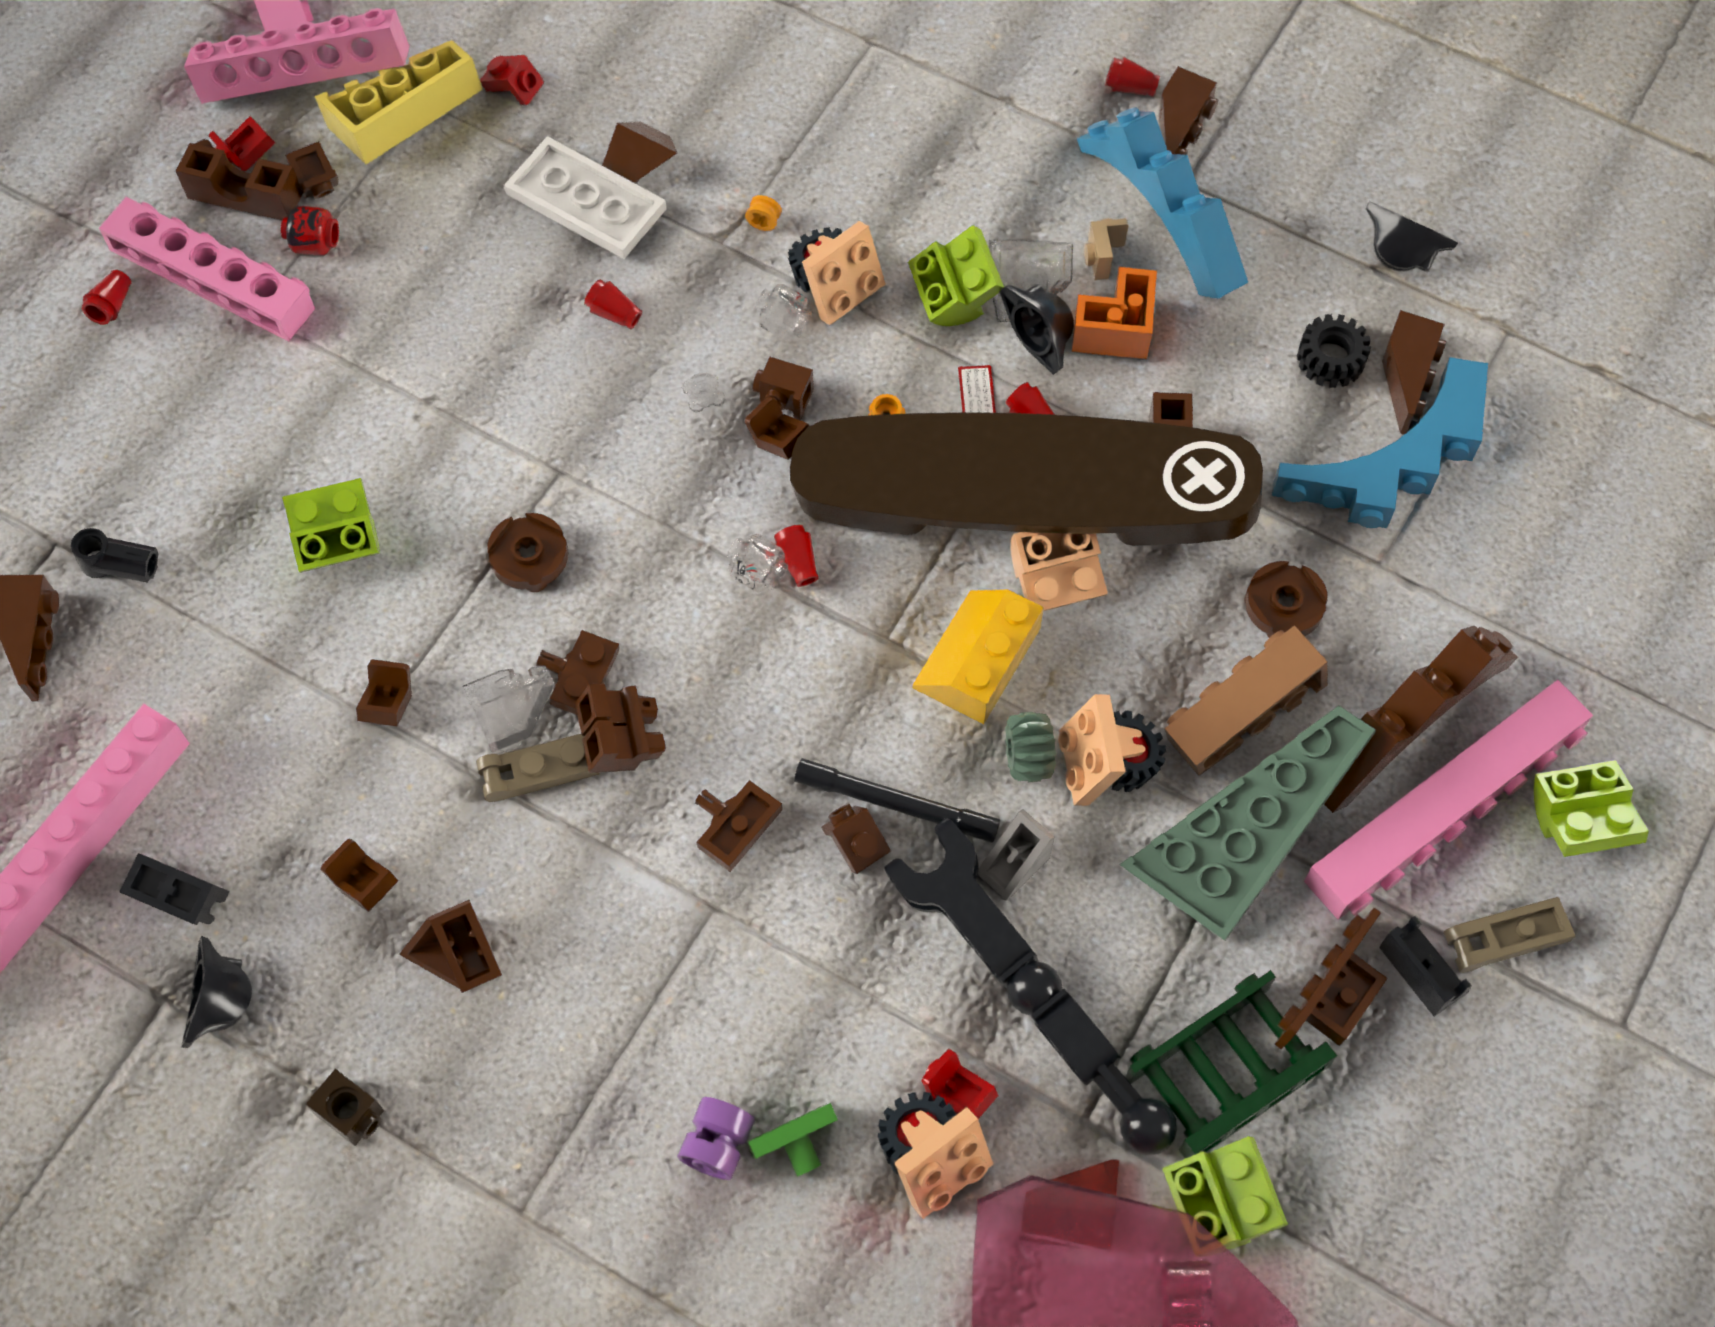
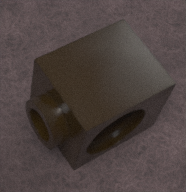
M337 1069L333 1070L305 1104L315 1116L354 1146L361 1139H367L375 1132L381 1122L380 1115L384 1112V1109L375 1098ZM351 1101L358 1102V1109L353 1116L347 1119L339 1118V1112L343 1105Z

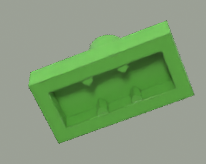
M828 1103L747 1141L746 1144L753 1159H757L784 1146L796 1175L800 1176L822 1165L808 1134L837 1121L838 1118L831 1103Z

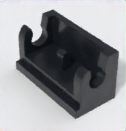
M140 853L137 854L119 893L194 925H198L199 922L211 924L215 920V917L210 914L212 905L215 902H225L230 892Z
M1414 916L1403 928L1400 929L1398 926L1390 931L1379 948L1430 1013L1436 1016L1468 994L1472 985L1467 979L1461 981L1421 932L1419 929L1421 922Z

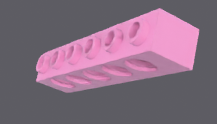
M395 8L389 10L372 9L363 15L352 17L340 15L329 21L316 24L304 22L295 28L285 30L273 28L254 36L236 35L227 41L217 43L201 42L191 47L184 68L201 104L404 66L410 46ZM359 38L366 39L369 42L361 41ZM325 45H330V46L334 47L335 49L329 48V47H327V46H325ZM291 51L297 52V53H299L300 55H296V54L292 53Z
M125 197L99 227L110 251L287 341L291 340L315 310L309 294L310 290L301 280L295 277L289 279L279 274L268 263L261 262L259 264L249 259L238 248H228L218 243L208 233H198L188 228L180 219L176 217L168 218L160 214L153 206L146 202L140 204Z

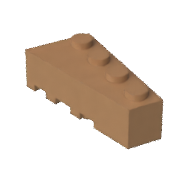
M1295 625L1287 632L1280 630L1273 634L1265 642V649L1254 658L1249 655L1240 660L1231 671L1233 674L1221 684L1219 681L1210 684L1200 694V701L1190 709L1187 707L1180 708L1168 719V726L1164 728L1167 740L1198 776L1238 749L1244 742V739L1241 737L1247 732L1250 736L1258 735L1268 728L1276 717L1275 712L1279 709L1286 710L1289 713L1302 703L1301 699L1309 688L1318 693L1328 685V662Z

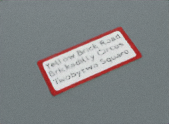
M991 366L958 367L962 412L996 413Z

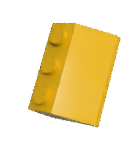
M1008 589L970 590L913 683L912 688L985 724L1041 628L1044 607Z

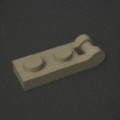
M577 734L501 755L487 754L481 756L476 760L478 773L484 776L485 784L482 786L484 799L488 802H497L600 775L599 772L589 773L582 740L585 736ZM513 771V779L506 781L501 779L500 773Z
M1559 897L1461 923L1443 932L1448 945L1454 946L1458 956L1455 959V963L1460 973L1471 972L1485 965L1571 942L1576 936ZM1480 936L1484 948L1474 951L1470 939Z

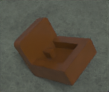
M319 141L285 155L288 164L293 166L304 198L312 195L315 199L322 198L331 194L335 190L334 186L339 185L338 176L335 170L332 169Z
M770 396L766 397L745 418V424L757 447L787 460L792 457V451L797 438L809 427L808 423L783 414L776 399Z
M371 659L367 666L369 683L356 707L357 721L398 727L412 697L410 666L404 663Z
M850 804L844 805L833 811L828 816L830 821L821 827L825 835L832 837L853 873L858 874L891 852L867 808L851 807Z
M350 838L320 868L342 894L367 912L383 899L386 893L398 882L391 871L366 855L360 846Z

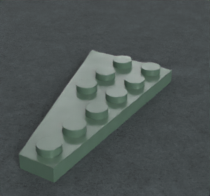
M1337 706L1297 735L1290 743L1276 753H1272L1243 777H1239L1189 813L1185 819L1167 832L1156 837L1149 845L1119 865L1226 941L1375 734V729L1341 706Z

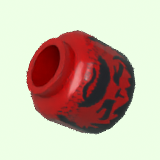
M295 206L289 216L282 219L281 236L282 239L287 240L289 248L294 253L325 256L331 248H335L338 244L339 223L337 219L332 217L328 209Z

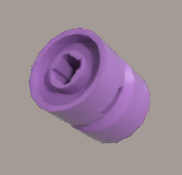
M703 1097L692 1120L696 1130L686 1134L677 1157L681 1162L701 1173L722 1180H731L741 1157L737 1147L746 1144L755 1123V1118L733 1104L712 1097Z

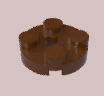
M525 513L526 517L515 520L512 517L507 518L496 526L489 537L488 554L490 566L496 577L504 584L516 589L540 592L546 588L548 583L554 581L566 566L568 545L563 532L553 519L539 513ZM531 545H535V555L528 558L522 557L519 551L521 547L528 549Z
M1276 561L1263 566L1254 574L1245 595L1246 610L1251 621L1261 631L1265 632L1269 638L1280 630L1287 632L1294 625L1304 636L1310 634L1319 626L1326 611L1328 592L1322 579L1312 569L1304 565L1301 568L1290 566L1288 561ZM1283 593L1285 597L1293 596L1296 600L1293 602L1292 607L1281 605L1278 602V594Z

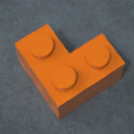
M1119 267L1114 298L1078 294L1072 352L1147 359L1153 331L1157 270Z

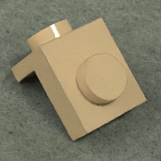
M1107 218L1091 222L1088 243L1084 245V258L1086 266H1092L1095 280L1109 279L1113 260L1111 248L1125 246L1128 232L1127 219Z

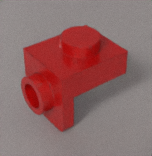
M500 55L488 63L487 71L481 77L480 83L486 92L511 91L520 105H528L544 84V80L526 55Z
M251 116L225 140L213 130L208 134L210 139L217 145L215 148L224 150L229 162L236 164L244 172L276 143Z
M947 1049L939 1059L934 1060L928 1066L922 1078L923 1086L926 1092L931 1093L933 1100H935L937 1095L944 1098L946 1105L950 1103L956 1115L967 1107L979 1119L998 1097L995 1086L961 1066L957 1053L951 1049Z

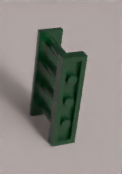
M1271 970L1260 978L1255 973L1249 975L1236 985L1234 990L1237 993L1157 1048L1154 1049L1149 1044L1129 1059L1132 1065H1130L1125 1078L1132 1084L1146 1075L1186 1129L1183 1132L1186 1139L1179 1149V1152L1185 1159L1200 1152H1209L1325 1071L1337 1057V1054L1327 1041L1313 1049L1310 1044L1305 1046L1296 1034L1285 1045V1049L1291 1055L1289 1061L1292 1065L1279 1074L1275 1068L1270 1070L1230 1016L1251 1003L1277 1038L1280 1037L1284 1030L1277 1025L1283 1016L1265 994L1276 978ZM1214 1027L1219 1030L1257 1080L1254 1083L1257 1090L1245 1098L1240 1092L1234 1093L1195 1041ZM1180 1050L1221 1104L1219 1110L1222 1114L1211 1122H1208L1205 1117L1199 1118L1160 1065Z

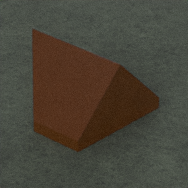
M620 122L616 124L602 166L637 184L645 175L676 155L677 150L670 136L642 122Z
M470 900L428 917L399 954L459 988L461 993L502 976Z

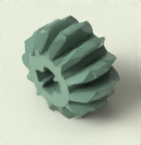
M1021 712L1019 715L1010 716L1005 727V744L1011 776L1014 780L1028 781V783L1040 782L1042 779L1051 778L1056 767L1055 755L1057 753L1055 750L1056 740L1054 739L1050 718L1047 714L1036 712Z

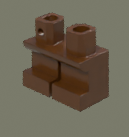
M589 683L575 702L581 735L585 736L582 740L589 773L634 771L642 761L658 759L665 751L666 745L663 734L661 732H646L644 724H652L657 718L658 708L655 697L638 695L636 685L627 686L620 691L606 690L605 684Z

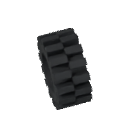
M1326 314L1323 321L1320 317H1317L1313 320L1312 325L1310 323L1307 325L1298 348L1297 361H1300L1299 368L1301 371L1308 369L1306 377L1310 381L1316 376L1318 377L1316 384L1323 386L1324 381H1330L1329 388H1336L1338 381H1340L1342 387L1349 385L1350 380L1355 382L1359 378L1360 373L1362 374L1371 351V346H1369L1371 339L1369 335L1364 336L1366 329L1363 325L1357 329L1355 328L1357 323L1355 319L1351 318L1349 323L1344 322L1345 315L1338 314L1337 320H1333L1332 314ZM1328 343L1339 345L1347 351L1348 356L1332 358L1324 354L1320 346Z

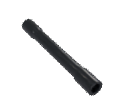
M801 758L795 773L794 782L819 790L843 794L936 824L948 818L963 834L990 843H994L1001 819L969 809L955 808L838 771L836 768Z

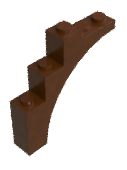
M1475 625L1461 629L1429 666L1414 670L1382 707L1366 712L1360 720L1374 728L1376 732L1324 805L1332 813L1347 807L1394 758L1439 717L1478 686L1496 674L1508 669L1518 658L1511 651L1513 646L1510 641L1499 632H1491L1483 627L1477 628Z

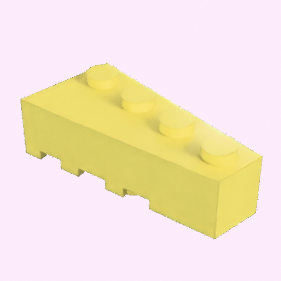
M451 40L409 57V64L405 66L378 70V77L361 84L355 79L343 84L344 91L331 96L326 91L314 97L327 128L367 165L483 89L472 57Z

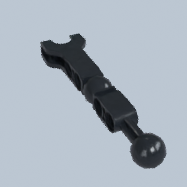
M948 818L943 819L934 828L935 833L945 849V859L937 870L928 874L915 872L902 859L896 858L884 867L885 872L906 902L913 909L922 912H939L943 914L1004 988H1007L1008 998L1013 1007L1021 1013L1031 1016L1032 1022L1085 1086L1092 1081L1098 1085L1122 1115L1120 1131L1126 1145L1133 1151L1143 1155H1157L1167 1150L1174 1142L1178 1130L1173 1111L1161 1100L1142 1098L1114 1064L1121 1058L1120 1055L1065 988L1062 989V981L1057 971L1050 965L1038 961L1036 953L976 882L979 871L978 856L973 844L963 832Z

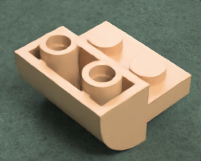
M1019 532L1012 535L1011 556L1015 576L1020 579L1024 598L1043 606V611L1108 594L1098 558L1101 551L1096 534Z

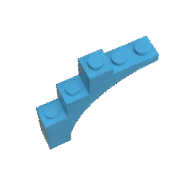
M1137 107L1119 113L1117 115L1118 121L1109 124L1108 120L1092 124L1087 128V134L1077 138L1081 152L1095 155L1114 166L1144 195L1175 241L1189 269L1199 296L1219 299L1249 283L1221 199L1206 198L1204 194H1200L1187 155L1172 154L1170 150L1167 151L1155 112L1139 111Z
M1449 357L1440 378L1437 397L1433 406L1415 427L1396 442L1372 454L1340 463L1318 465L1280 463L1273 482L1272 496L1281 497L1290 502L1306 501L1318 503L1333 509L1349 508L1348 522L1357 523L1366 528H1387L1396 509L1397 489L1409 494L1423 493L1430 495L1439 476L1441 456L1453 461H1473L1482 442L1488 363Z

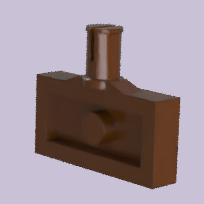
M581 630L573 650L565 658L542 650L537 659L536 666L558 673V682L550 696V705L577 715L575 702L589 683H605L618 655L619 644Z
M750 780L736 796L730 798L725 803L704 789L701 795L699 794L696 798L695 804L713 815L710 827L696 842L697 848L731 872L783 810L782 803Z

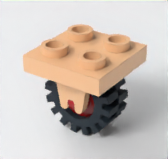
M858 221L843 233L839 228H835L831 232L830 227L824 228L823 233H819L818 229L811 231L812 236L802 235L800 237L801 242L795 241L792 244L793 249L788 251V260L796 285L801 287L802 291L806 293L811 290L820 319L828 325L837 321L886 285L869 226L861 221Z
M1094 694L1059 730V747L1064 753L1067 768L1066 784L1068 789L1071 790L1074 806H1089L1111 785V790L1119 791L1123 787L1124 792H1131L1135 788L1139 789L1161 770L1160 767L1165 763L1166 758L1162 757V755L1166 752V745H1158L1163 736L1160 732L1155 735L1151 730L1155 725L1151 721L1147 725L1143 724L1145 716L1139 713L1132 719V711L1125 710L1122 714L1119 711L1113 712L1110 695Z
M916 1092L908 1094L910 1101L905 1104L901 1097L894 1101L897 1108L895 1111L890 1107L886 1108L883 1112L886 1120H879L878 1127L881 1133L877 1134L888 1164L891 1165L892 1170L897 1175H900L912 1207L924 1219L933 1211H939L946 1207L956 1193L969 1183L972 1184L979 1181L986 1174L988 1168L994 1164L979 1120L967 1107L956 1115L950 1103L946 1105L944 1098L937 1095L935 1100H933L931 1093L923 1092L922 1100H918Z

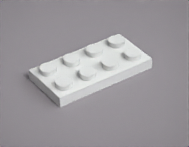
M548 136L504 184L506 195L622 259L627 257L667 209L665 199Z

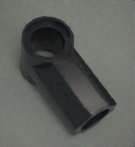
M96 528L83 529L76 533L71 540L72 552L82 572L91 578H102L112 575L148 583L150 579L154 578L158 568L159 553L156 547L108 538L101 530ZM99 551V552H98L97 554H95V555L88 556V555L91 554L92 552Z

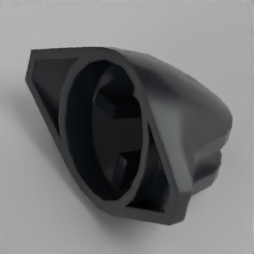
M1369 201L1366 206V211L1374 225V252L1378 260L1389 269L1408 271L1417 267L1422 271L1429 272L1438 252L1453 250L1458 242L1373 202Z
M1039 284L1026 291L1012 285L1005 286L999 292L1016 336L1026 350L1054 375L1064 366L1065 345L1074 329V319L1069 306L1058 295L1045 291Z
M203 936L198 941L191 1001L181 1048H189L194 1041L207 1033L226 1030L235 1025L243 1016L252 997L250 980L241 969L242 959L221 956L215 950L211 941Z

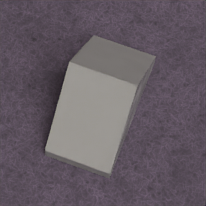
M1024 809L1020 810L980 865L978 876L1006 901L1009 900L1050 859L1055 837Z

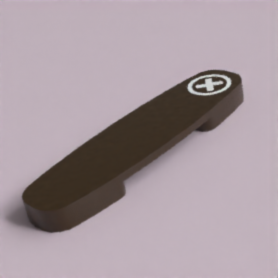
M981 412L910 413L821 420L807 427L797 438L792 451L790 481L797 501L804 513L817 521L851 528L902 535L916 534L922 531L926 525L1011 532L1116 533L1119 540L1132 546L1230 540L1247 533L1257 522L1261 510L1263 467L1261 455L1249 441L1238 435L1201 428L1068 415Z

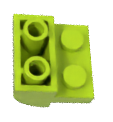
M974 225L970 226L945 246L935 241L908 261L929 321L936 325L957 326L984 315L981 306L1004 288L982 230Z
M361 478L282 496L291 531L289 535L300 573L380 554L376 527L371 516Z
M1616 760L1535 774L1534 805L1541 831L1545 838L1553 837L1564 857L1646 843L1649 833L1648 828L1631 802L1634 789Z
M1245 1137L1209 1153L1200 1152L1162 1168L1196 1257L1209 1256L1251 1243V1239L1288 1225L1254 1137Z

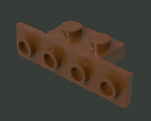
M1375 907L1365 918L1358 914L1353 918L1342 933L1348 939L1345 945L1341 947L1336 943L1322 961L1321 965L1327 969L1323 976L1319 977L1317 974H1314L1299 995L1306 999L1300 1008L1293 1004L1280 1020L1277 1026L1284 1031L1274 1044L1282 1050L1305 1021L1340 1046L1347 1039L1388 978L1353 953L1381 914Z

